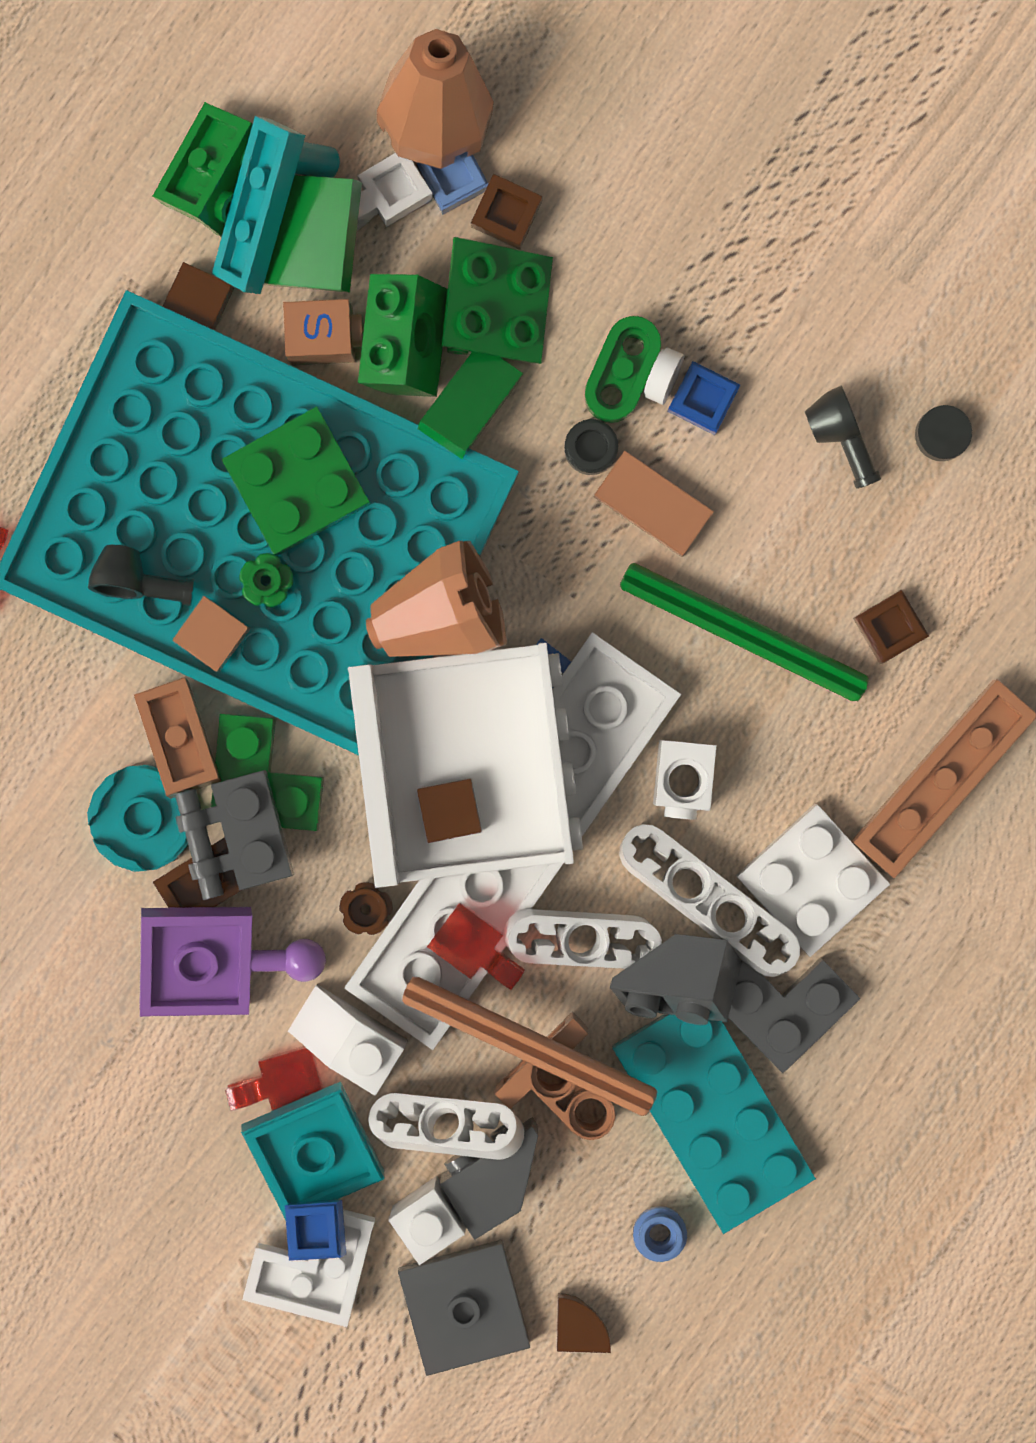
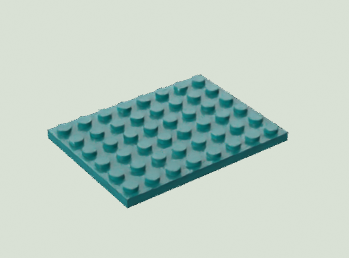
M125 290L0 561V590L359 755L348 667L428 659L435 656L389 657L383 648L376 649L370 640L366 628V619L371 617V604L441 547L457 541H471L481 557L519 475V471L472 449L461 459L418 430V424ZM317 406L371 505L278 555L281 563L291 568L293 586L288 589V596L280 605L268 607L266 604L256 606L247 601L242 594L244 586L239 580L240 571L247 561L256 560L259 554L273 553L221 459ZM113 544L132 547L140 553L144 574L185 581L186 578L194 579L191 605L187 606L182 605V602L146 596L138 599H122L101 595L88 589L90 573L106 545ZM265 575L261 578L262 585L267 586L271 583L270 576ZM203 596L208 597L251 628L220 672L214 671L172 641Z

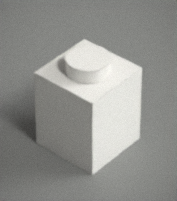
M437 1176L393 1205L389 1216V1222L419 1266L465 1235L466 1226L441 1188L440 1180Z

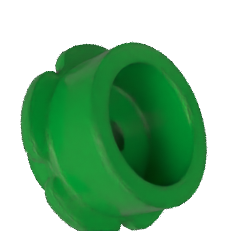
M270 553L259 554L256 560L247 561L241 568L239 580L244 586L242 594L247 601L256 606L266 604L268 607L280 605L286 600L288 589L293 586L291 568L286 564L283 565L277 555ZM265 575L271 578V583L267 586L261 583V578Z

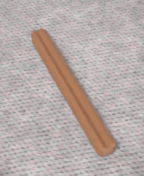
M412 977L406 986L402 998L404 1004L638 1115L646 1116L650 1113L657 1097V1090L654 1087L425 979Z

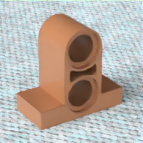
M572 1011L546 1037L574 1049L588 1035V1027ZM521 1060L495 1086V1095L509 1109L532 1089L559 1119L582 1139H600L608 1134L614 1126L616 1115L613 1102L567 1080L553 1085L545 1083L538 1076L537 1070L539 1067L524 1060ZM585 1099H597L605 1106V1114L597 1122H583L575 1114L576 1107Z

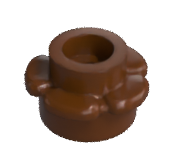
M363 882L357 884L353 891L349 890L344 893L340 900L339 910L344 915L343 923L349 931L358 935L363 932L375 935L384 930L388 925L387 917L393 911V904L390 896L386 892L379 891V887L375 888L374 883ZM363 904L370 905L371 912L369 914L362 913L361 906Z

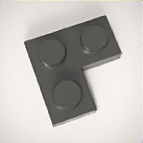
M821 958L782 995L761 973L755 971L741 960V968L729 1019L784 1073L847 1013L860 998Z

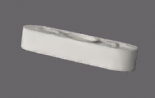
M523 909L510 916L503 930L504 942L512 954L522 962L533 964L626 969L662 944L661 936L657 929L646 919L635 915ZM534 923V927L541 934L556 935L558 950L553 951L555 945L549 939H534L531 943V948H526L524 943L517 938L518 933H526L529 929V924ZM555 924H559L557 932L555 930ZM582 925L592 926L596 931L594 946L583 953L573 952L569 947V937L572 931ZM612 927L610 933L616 939L626 940L633 939L635 930H638L639 934L647 940L646 944L638 945L635 949V954H631V951L625 945L610 943L607 928Z
M390 1093L382 1096L373 1104L368 1117L372 1133L384 1144L396 1149L501 1160L514 1155L524 1140V1127L521 1120L508 1107L498 1103ZM398 1111H400L407 1119L418 1121L419 1130L412 1124L398 1123L395 1125L394 1130H391L386 1125L388 1118H396ZM446 1113L457 1114L459 1125L456 1132L447 1139H436L433 1134L436 1120ZM500 1120L508 1129L506 1134H498L495 1143H493L485 1133L473 1131V1121L480 1128L495 1129Z

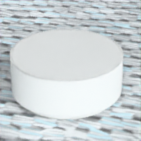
M668 347L661 350L648 377L644 390L645 398L662 405L666 403L680 373L684 354Z

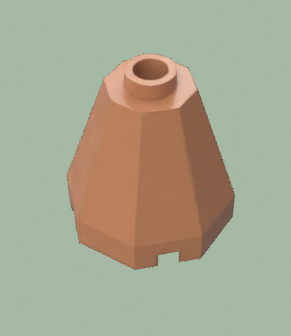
M434 29L416 37L389 73L377 108V123L383 133L385 130L391 138V146L398 157L442 169L455 163V157L468 151L467 157L481 151L492 117L494 101L470 53L458 35Z
M457 541L437 549L371 604V617L366 619V628L370 640L376 649L383 648L389 657L483 653L507 644L504 615L498 599L492 601L486 587L492 586L493 583L488 569L471 541Z

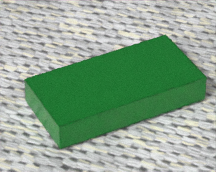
M471 352L420 420L417 429L463 459L520 382L523 373L500 357Z

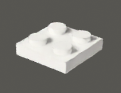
M817 804L810 807L736 875L775 919L792 931L797 937L800 947L809 957L890 885Z

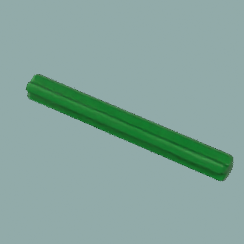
M631 563L628 566L620 582V587L623 591L850 701H859L867 689L869 677L866 674L637 563Z

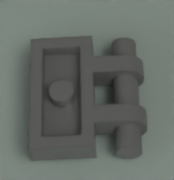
M266 770L212 784L211 788L216 806L201 810L196 789L175 794L180 816L175 817L179 833L185 832L193 860V863L188 864L192 880L198 879L203 900L224 895L219 873L234 869L239 890L294 875ZM221 822L229 853L214 857L206 826Z

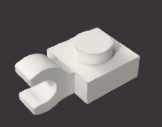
M394 153L358 175V181L362 182L364 191L361 192L357 231L377 214L380 215L384 224L388 227L433 200L431 190L412 160L398 157Z

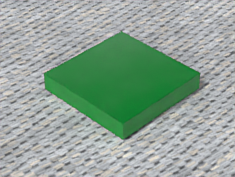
M294 175L264 285L350 293L362 182L345 178Z

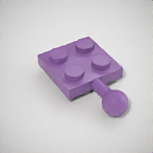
M251 907L141 908L140 1017L249 1015L251 972L286 971L294 980L300 982L312 981L324 970L326 964L324 950L317 942L311 939H298L292 942L286 950H251L253 918Z

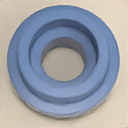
M656 1206L645 1210L637 1218L633 1227V1239L637 1250L645 1258L655 1262H665L674 1259L682 1252L687 1241V1229L682 1217L676 1211L667 1207ZM658 1224L665 1225L669 1228L670 1234L664 1241H655L649 1235L652 1227Z

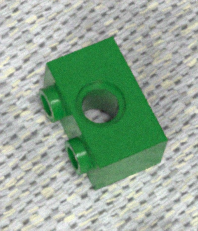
M370 274L358 377L359 384L389 395L437 397L447 288L420 275Z

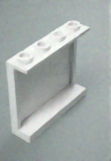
M539 643L533 646L492 650L478 654H460L380 665L348 667L375 888L395 886L401 882L563 862L565 864L574 863L572 851L582 850L583 844L579 817L568 818L566 796L576 795L572 762L561 763L559 742L569 740L566 708L555 709L552 687L563 686L559 653L548 654L547 643ZM472 778L482 832L428 843L417 789Z

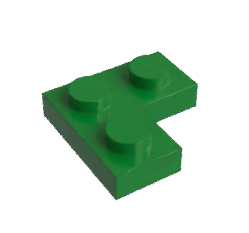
M220 714L215 758L221 778L220 782L266 770L281 827L318 831L324 777L271 772L276 719ZM212 791L211 807H214L216 802Z

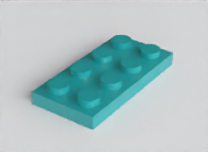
M664 1014L612 1045L613 1051L627 1074L657 1090V1097L650 1112L723 1234L816 1180L722 1021L708 1020L706 1025H695L678 1019L676 1015Z

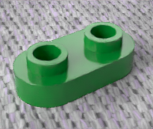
M629 316L616 322L609 331L587 381L584 395L589 412L600 421L608 423L619 422L629 417L635 410L661 349V337L652 322L643 317ZM629 338H636L643 344V351L635 356L629 355L624 351L623 343ZM607 387H615L620 391L622 399L615 405H608L601 398L602 391Z

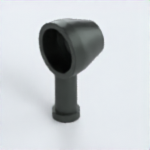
M842 385L828 391L805 411L816 442H841L855 477L853 482L856 489L879 481L881 476L879 471H875Z
M111 544L103 548L94 564L89 577L88 589L109 597L138 599L146 596L182 602V605L190 606L194 579L186 578L185 581L146 575L143 573L140 553L137 549Z

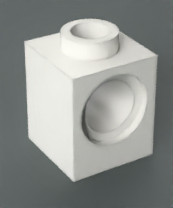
M659 740L653 804L665 807L664 817L696 820L697 810L710 811L717 745ZM680 765H690L693 767L699 779L697 788L686 796L676 795L669 786L671 772Z

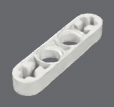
M643 824L634 827L626 834L620 845L619 853L623 866L713 938L728 940L738 957L755 971L764 976L776 977L786 973L796 965L800 956V945L792 931L664 831L653 825ZM647 838L653 840L656 843L653 853L664 863L670 853L679 859L668 868L662 881L654 876L661 868L660 865L650 858H646L642 863L633 858L637 850L631 844L634 839L639 843L645 842ZM683 869L696 872L702 881L700 894L691 899L679 896L673 887L675 873ZM727 902L734 903L743 910L745 924L740 931L727 932L718 925L716 911L721 904ZM756 921L764 925V928L757 933L764 941L771 943L778 938L784 943L781 953L786 957L785 962L777 959L771 964L767 963L763 959L766 949L755 939L749 943L748 948L740 943V940L753 930Z

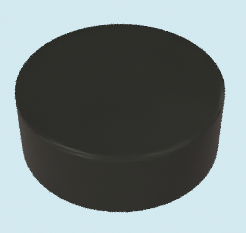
M941 405L929 410L920 418L915 429V440L919 450L926 457L935 461H949L956 458L967 449L972 438V426L969 418L960 409L949 405Z
M587 419L578 422L570 429L565 439L564 452L566 459L573 469L582 474L597 475L603 473L612 466L618 453L617 436L613 429L603 421Z

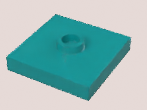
M341 1081L241 1124V1133L285 1220V1205L289 1203L338 1200L385 1179L384 1169Z

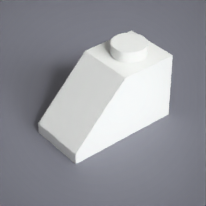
M318 984L314 987L288 1030L290 1034L326 1066L375 1096L408 1039Z

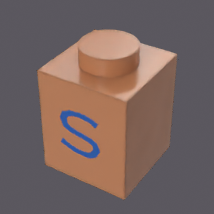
M349 299L283 302L285 356L291 365L356 363L355 347H362L364 322L362 314H353V307Z

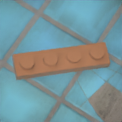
M998 679L992 680L851 842L889 876L895 878L1036 719V713Z

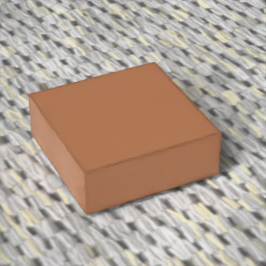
M203 596L172 641L214 671L220 672L251 628L208 597Z

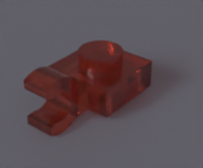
M461 901L427 946L468 978L472 979L481 966L510 990L513 989L525 971L522 966L495 947L504 933Z
M303 1046L259 1059L258 1064L261 1075L227 1085L228 1088L225 1089L231 1111L250 1106L264 1099H269L271 1110L273 1111L322 1090L324 1087L314 1054Z

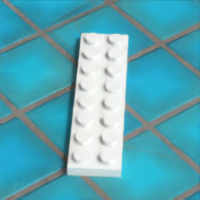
M593 632L563 673V686H557L552 689L555 709L566 708L569 740L560 741L559 748L561 763L572 762L576 795L566 796L568 818L579 817L581 836L584 835L681 695ZM563 863L419 880L351 977L345 989L434 1050L450 1025L404 1004L402 998L412 977H420L468 1000L506 946L503 930L507 920L517 911L533 908Z

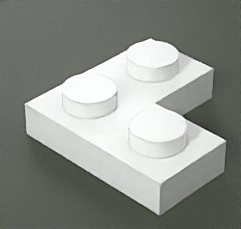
M343 1209L347 1255L342 1258L289 1261L288 1250L258 1243L255 1248L242 1300L347 1327L376 1217Z

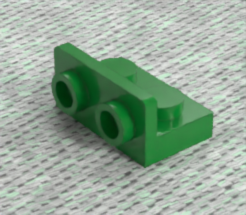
M204 102L152 197L164 206L202 223L213 233L222 237L253 123Z

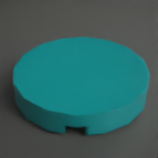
M127 766L107 776L94 791L87 811L88 826H90V831L94 838L92 840L98 852L113 865L133 872L157 870L177 860L189 846L185 832L179 833L175 817L180 816L176 797L170 799L166 796L156 766Z

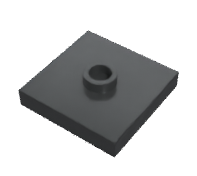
M502 1240L428 1259L420 1266L418 1263L399 1267L398 1275L426 1376L530 1348V1339Z

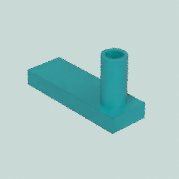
M259 116L254 117L212 270V275L243 292L261 294L294 175L333 178L338 172L340 165L339 154L335 148L304 142L306 135L272 119Z

